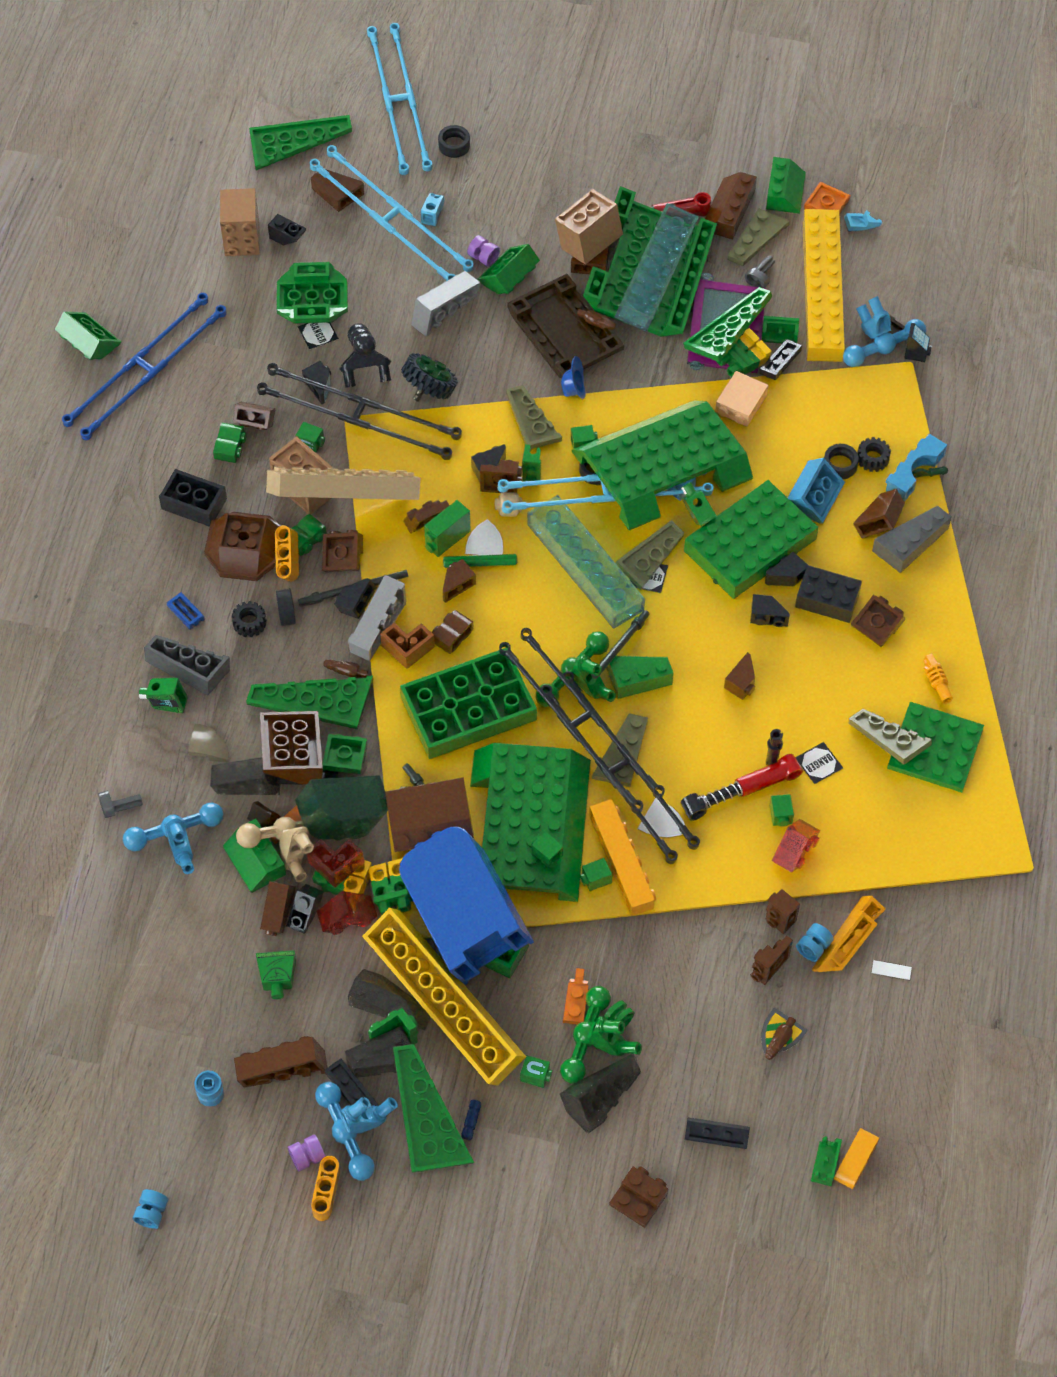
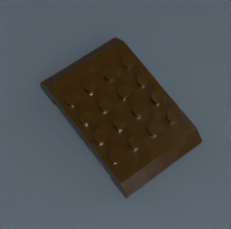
M568 274L556 278L507 303L512 318L561 379L564 373L571 369L574 356L580 358L584 370L624 350V344L615 333L612 334L606 328L603 330L597 326L590 325L585 322L583 317L577 315L579 309L588 311L592 310V308L576 290L577 285Z

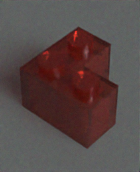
M801 819L797 820L787 828L772 861L790 872L801 869L806 860L803 858L806 851L809 852L812 847L815 848L820 840L818 837L820 830Z
M320 839L314 844L312 852L307 854L308 863L335 888L365 863L363 851L350 839L336 851H333Z
M341 891L316 911L322 931L332 933L333 935L342 933L343 929L350 924L359 925L360 927L368 926L372 920L378 917L370 895Z

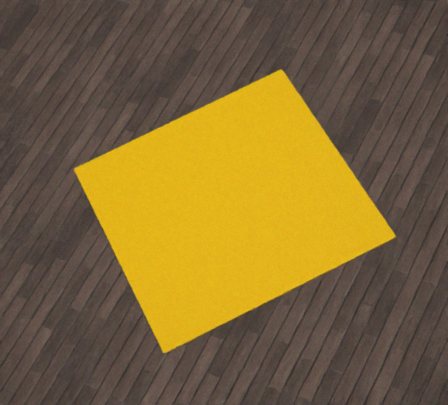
M912 362L781 374L776 380L765 376L751 377L767 384L768 391L765 400L749 425L738 424L732 419L723 417L718 413L717 415L746 451L753 479L722 492L712 479L714 470L696 477L695 487L703 486L705 483L713 485L712 494L705 497L716 516H718L767 480L788 498L807 462L824 458L826 450L834 444H847L858 452L859 444L863 440L865 441L866 438L871 439L875 437V439L881 438V441L885 440L886 445L889 444V449H891L887 467H884L883 470L879 469V472L875 470L869 472L870 469L864 470V466L860 467L858 463L855 474L848 479H843L845 483L824 522L818 523L813 521L818 526L817 539L796 554L809 566L862 581L860 594L850 623L796 608V598L802 580L795 586H774L765 583V576L733 599L718 584H714L713 579L684 552L685 538L702 526L694 523L682 500L679 501L673 495L655 496L661 517L630 531L619 518L621 507L616 501L530 507L522 509V512H519L515 517L501 516L499 511L495 510V499H499L501 493L480 492V482L471 467V456L505 444V460L518 461L519 466H522L525 443L509 401L400 411L437 425L441 424L450 428L459 427L462 431V436L459 440L452 439L451 435L442 433L438 429L392 413L361 415L359 418L376 427L428 445L432 444L440 448L449 447L452 450V457L449 460H444L441 455L430 452L423 447L344 421L349 469H355V471L371 469L378 472L379 470H390V472L405 470L421 478L419 500L353 498L356 530L363 535V553L360 554L361 579H373L407 570L408 577L398 580L405 583L406 605L395 621L406 634L410 633L421 623L432 632L436 626L443 623L445 616L448 613L451 614L454 610L472 620L474 625L473 631L453 653L449 654L435 645L432 650L408 669L401 665L381 644L371 658L384 791L400 789L401 786H413L410 782V777L402 769L407 763L416 774H420L424 779V784L464 777L474 840L482 847L488 788L470 787L474 750L492 743L573 749L591 760L581 874L583 865L605 858L612 873V883L589 891L587 885L584 886L580 878L578 902L558 900V893L506 889L526 928L631 916L589 816L590 806L611 799L614 805H618L620 809V820L625 822L628 833L626 834L634 842V853L636 856L639 855L642 862V872L647 873L649 878L648 886L650 890H654L656 895L654 909L633 916L764 902L774 892L777 894L781 889L792 898L1033 871L1034 866L951 521L949 529L901 573L872 551L874 539L889 531L861 538L853 525L854 521L881 493L886 492V479L891 473L894 474L900 462H905L909 452L915 450L919 441L922 438L925 439L930 434ZM730 379L586 393L584 399H581L578 395L533 398L538 408H541L547 420L551 421L554 425L556 432L562 436L561 442L539 447L541 450V480L581 477L579 472L580 463L572 453L571 428L592 425L593 431L597 432L599 439L694 400L707 401L715 411L716 401ZM537 448L531 449L530 453L536 454ZM874 451L867 453L868 456L873 458L881 456ZM841 455L830 458V462L840 468L848 467L852 463L849 458ZM588 463L586 465L587 470L592 473H595ZM920 466L916 469L923 468L925 470H928L929 468H938V466ZM940 475L915 477V489L905 500L904 507L894 528L936 506H939L949 514ZM585 481L522 486L517 491L519 497H522V502L526 503L590 498L591 496L604 495L602 485H593ZM697 498L693 501L694 505L698 503ZM430 500L432 502L439 500L440 503L447 500L449 505L458 500L470 510L471 532L480 523L488 519L500 532L503 540V554H516L517 564L471 566L470 568L476 574V585L445 603L443 601V586L448 567H444L443 558L445 556L473 555L465 554L467 540L471 532L437 557L425 547L424 527L410 534L403 522L407 516L406 513L414 508L417 510L423 508L422 505ZM672 520L684 532V536L662 563L668 565L661 593L628 586L630 579L616 565V561ZM753 594L773 596L790 613L788 627L750 623ZM873 595L878 598L882 596L889 601L888 605L892 608L896 606L901 609L906 619L895 634L892 633L882 647L851 626L852 621ZM644 610H647L650 615L644 621V626L634 633L616 656L668 657L674 673L673 685L620 699L616 695L612 702L603 698L595 699L590 697L583 689L582 693L615 736L629 713L648 717L637 763L658 785H662L665 788L662 798L679 813L692 835L700 839V844L697 849L692 850L688 847V841L683 834L674 837H660L671 850L676 851L678 854L675 863H667L665 854L657 845L654 837L637 829L641 820L632 812L631 807L620 792L611 783L592 779V775L597 768L594 758L580 742H577L557 718V714L551 707H543L536 701V689L519 669L518 671L537 708V720L432 759L428 758L400 696V685L498 651L502 642L510 644L511 651L519 659V663L539 686L551 684L558 675L527 641H523L520 638L523 628L531 629L532 636L539 643L540 648L561 671V665L564 660L569 657L576 658L586 648V639L592 632H603L609 639L607 652L602 655H593L590 658L592 662L600 664L630 628L631 622L635 617H639ZM748 652L751 654L755 674V689L750 696L747 695L742 700L726 690L724 684L725 678ZM933 654L937 663H940L948 679V688L953 697L950 703L943 704L938 692L932 688L924 671L925 665L923 660L926 655ZM605 668L600 677L606 688L614 690L607 668ZM564 685L559 690L558 701L561 708L570 720L573 721L586 711L578 703V699L569 688ZM913 702L983 724L984 728L963 792L961 793L887 769L891 755L850 725L849 718L861 709H865L883 717L884 721L888 723L894 722L899 724L901 728L909 703ZM589 718L576 728L598 757L603 758L612 740L592 718ZM774 729H779L783 733V747L780 750L779 759L787 754H794L797 757L824 742L843 767V769L816 784L813 783L803 770V773L794 780H783L745 797L737 795L733 799L725 800L726 802L722 801L718 805H712L704 816L694 821L689 820L680 803L689 794L697 793L700 796H706L708 792L713 793L715 789L721 790L723 786L728 787L730 783L734 784L735 779L768 766V764L766 765L767 741L770 738L771 731ZM634 771L631 786L623 787L629 790L636 800L643 802L641 813L645 817L655 797L642 778ZM791 794L794 812L793 823L785 827L773 826L769 806L771 796ZM386 800L391 856L393 861L403 858L412 849L395 852ZM690 841L693 845L697 844L696 841ZM668 855L670 859L675 858L673 855ZM412 901L411 910L402 913L424 939L432 938L414 901Z

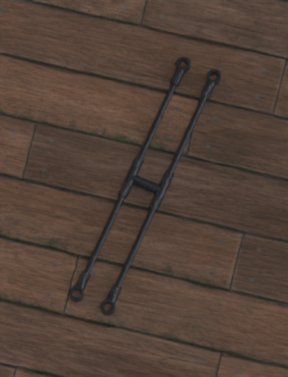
M270 363L267 366L268 374L271 376L280 375L285 378H292L359 403L353 416L337 413L282 394L278 390L269 388L263 382L257 385L259 395L268 394L276 398L280 397L332 415L347 423L367 430L371 429L428 449L430 452L441 455L444 460L451 459V448H440L432 444L428 445L359 419L365 406L377 410L381 409L438 429L442 433L451 435V438L454 440H459L462 436V431L459 427L450 428L441 424H434L380 405L378 402L353 393H346L291 374L290 371L278 368V365L275 363Z
M523 628L520 638L523 641H527L542 656L586 711L573 721H570L556 707L519 663V659L511 651L510 644L507 642L500 644L499 653L506 656L513 665L517 666L557 714V718L577 742L584 746L615 783L631 805L633 813L639 814L642 812L643 802L636 800L630 791L623 787L576 728L589 718H592L606 732L644 777V781L653 790V796L657 799L664 796L665 788L662 785H658L650 775H647L605 725V721L544 653L539 643L532 636L531 629ZM656 790H661L662 793L658 794ZM634 805H639L641 808L636 809Z
M570 671L565 672L563 675L571 677L568 681L588 701L582 693V689L574 680V674ZM543 685L541 689L549 691V693L545 694L567 716L561 708L559 701L552 694L551 686ZM617 747L624 759L610 768L608 767V769L614 775L630 765L635 773L644 781V777ZM595 761V763L597 764V766L600 768V770L603 772V774L606 776V778L610 781V783L612 784V786H613L615 789H617V790L620 792V794L622 795V792L620 791V789L615 785V783L609 778V776L604 772V770H603V769L599 766V764ZM663 798L658 799L679 827V831L688 841V847L692 850L697 849L700 839L697 836H693L686 825L681 823ZM642 813L636 814L657 841V845L665 854L666 862L669 864L675 863L678 857L677 852L671 850L665 841L657 835ZM690 841H696L697 844L693 845ZM668 855H673L675 858L670 859Z

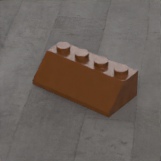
M738 172L723 178L710 210L705 217L706 220L717 223L715 235L733 240L755 192L757 176Z

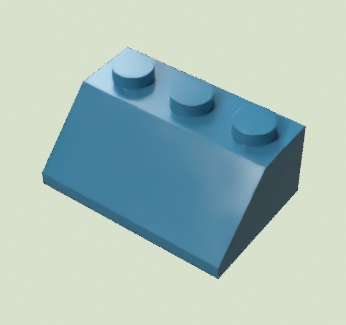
M825 458L809 460L791 490L788 499L808 518L815 522L823 523L845 482Z

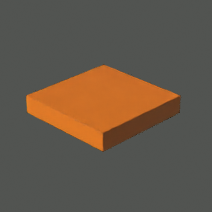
M820 182L805 202L804 209L839 210L840 214L850 200L851 195Z

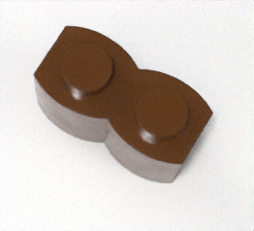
M456 610L451 614L448 613L443 623L436 626L432 631L435 645L449 654L453 653L473 631V621Z

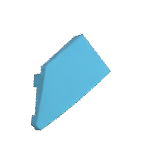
M867 210L864 214L846 213L844 217L848 231H860L879 227L882 224V220L874 219Z

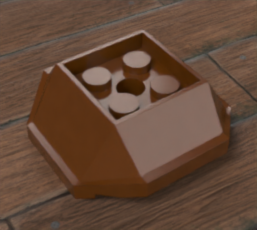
M242 512L225 513L223 516L211 520L204 554L220 577L258 581L264 574L276 566L275 531L281 525L268 515Z

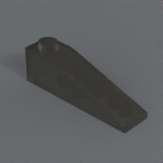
M365 969L356 976L348 994L349 1006L387 1018L390 1012L403 1008L408 1016L412 1015L418 1024L416 1028L426 1031L431 1018L420 1003L383 975Z
M631 1054L585 1077L560 1093L566 1112L586 1133H590L604 1123L608 1117L607 1113L612 1107H616L619 1103V1097L624 1091H628L640 1075L641 1070L635 1055Z

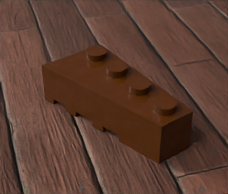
M310 1036L301 1037L298 1041L283 1042L279 1046L272 1048L264 1047L258 1052L243 1053L240 1057L234 1058L237 1081L244 1088L269 1084L272 1082L271 1079L279 1081L290 1080L292 1075L309 1077L311 1076L310 1072L321 1071V1074H325L324 1070L328 1068L325 1050Z

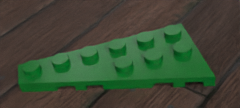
M350 115L249 128L255 169L259 170L351 133Z
M758 287L683 343L684 348L720 362L771 300V291Z
M373 676L358 679L356 677H348V679L336 680V678L307 680L302 683H295L293 681L288 682V684H252L246 703L247 705L278 712L318 711L319 721L358 730L373 682Z
M415 1045L393 1047L411 1172L416 1173L473 1164L474 1160L467 1150L433 1080L428 1074Z

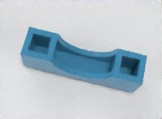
M928 434L925 439L922 438L917 444V448L909 452L905 462H900L896 472L888 476L886 479V492L897 489L905 502L915 489L916 479L912 471L920 466L935 467L945 456L947 444L931 434Z

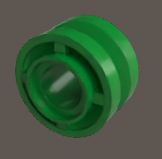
M621 1000L612 1005L604 1017L611 1021H622L626 1027L631 1022L635 1012L631 1008L626 1009L627 1004Z

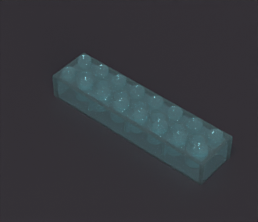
M667 202L615 318L643 331H648L699 218L698 216Z
M557 495L548 501H557L562 499L559 497V495ZM566 504L536 507L527 512V525L613 629L644 611L645 598Z

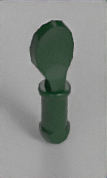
M945 466L929 468L928 470L918 468L913 470L912 474L914 478L945 475L948 473V468Z

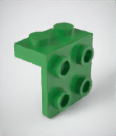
M401 1008L398 1011L390 1012L387 1018L381 1022L373 1023L368 1030L371 1047L375 1048L399 1031L410 1045H415L418 1043L417 1034L419 1033L416 1028L418 1024L412 1015L408 1016L404 1009Z

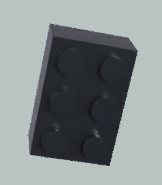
M178 469L174 470L159 495L162 510L209 527L211 520L216 519L227 500L225 486Z
M808 565L797 594L795 607L850 623L860 594L862 581Z

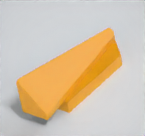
M862 896L833 937V942L824 950V953L813 966L812 971L843 970L877 926L874 920L886 908L873 896Z

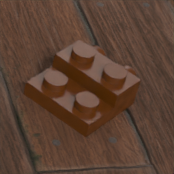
M500 460L499 466L491 464L481 465L480 492L502 493L498 490V482L501 479H505L508 482L522 481V466H519L518 461ZM518 488L508 489L507 492L517 493Z
M430 500L422 505L423 508L419 510L414 508L407 512L403 522L411 534L423 528L425 524L450 505L447 500L441 503L439 500L435 502Z
M347 530V533L330 531V534H323L322 571L360 570V554L363 553V535L358 533L357 530Z
M873 595L852 621L851 626L882 647L892 633L895 634L906 619L901 609L896 606L892 608L888 605L889 601L884 597L879 596L878 598Z
M786 935L782 941L779 939L773 948L767 945L763 950L759 949L754 956L755 962L752 965L753 972L750 974L753 980L766 985L790 957L793 943L790 937Z
M632 1166L621 1182L620 1188L609 1202V1205L645 1228L668 1195V1188L666 1187V1182L662 1179L656 1178L654 1180L648 1176L649 1172L645 1168L640 1166L635 1168Z

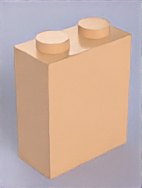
M736 371L716 401L715 412L723 417L734 420L738 424L748 426L767 396L768 385Z

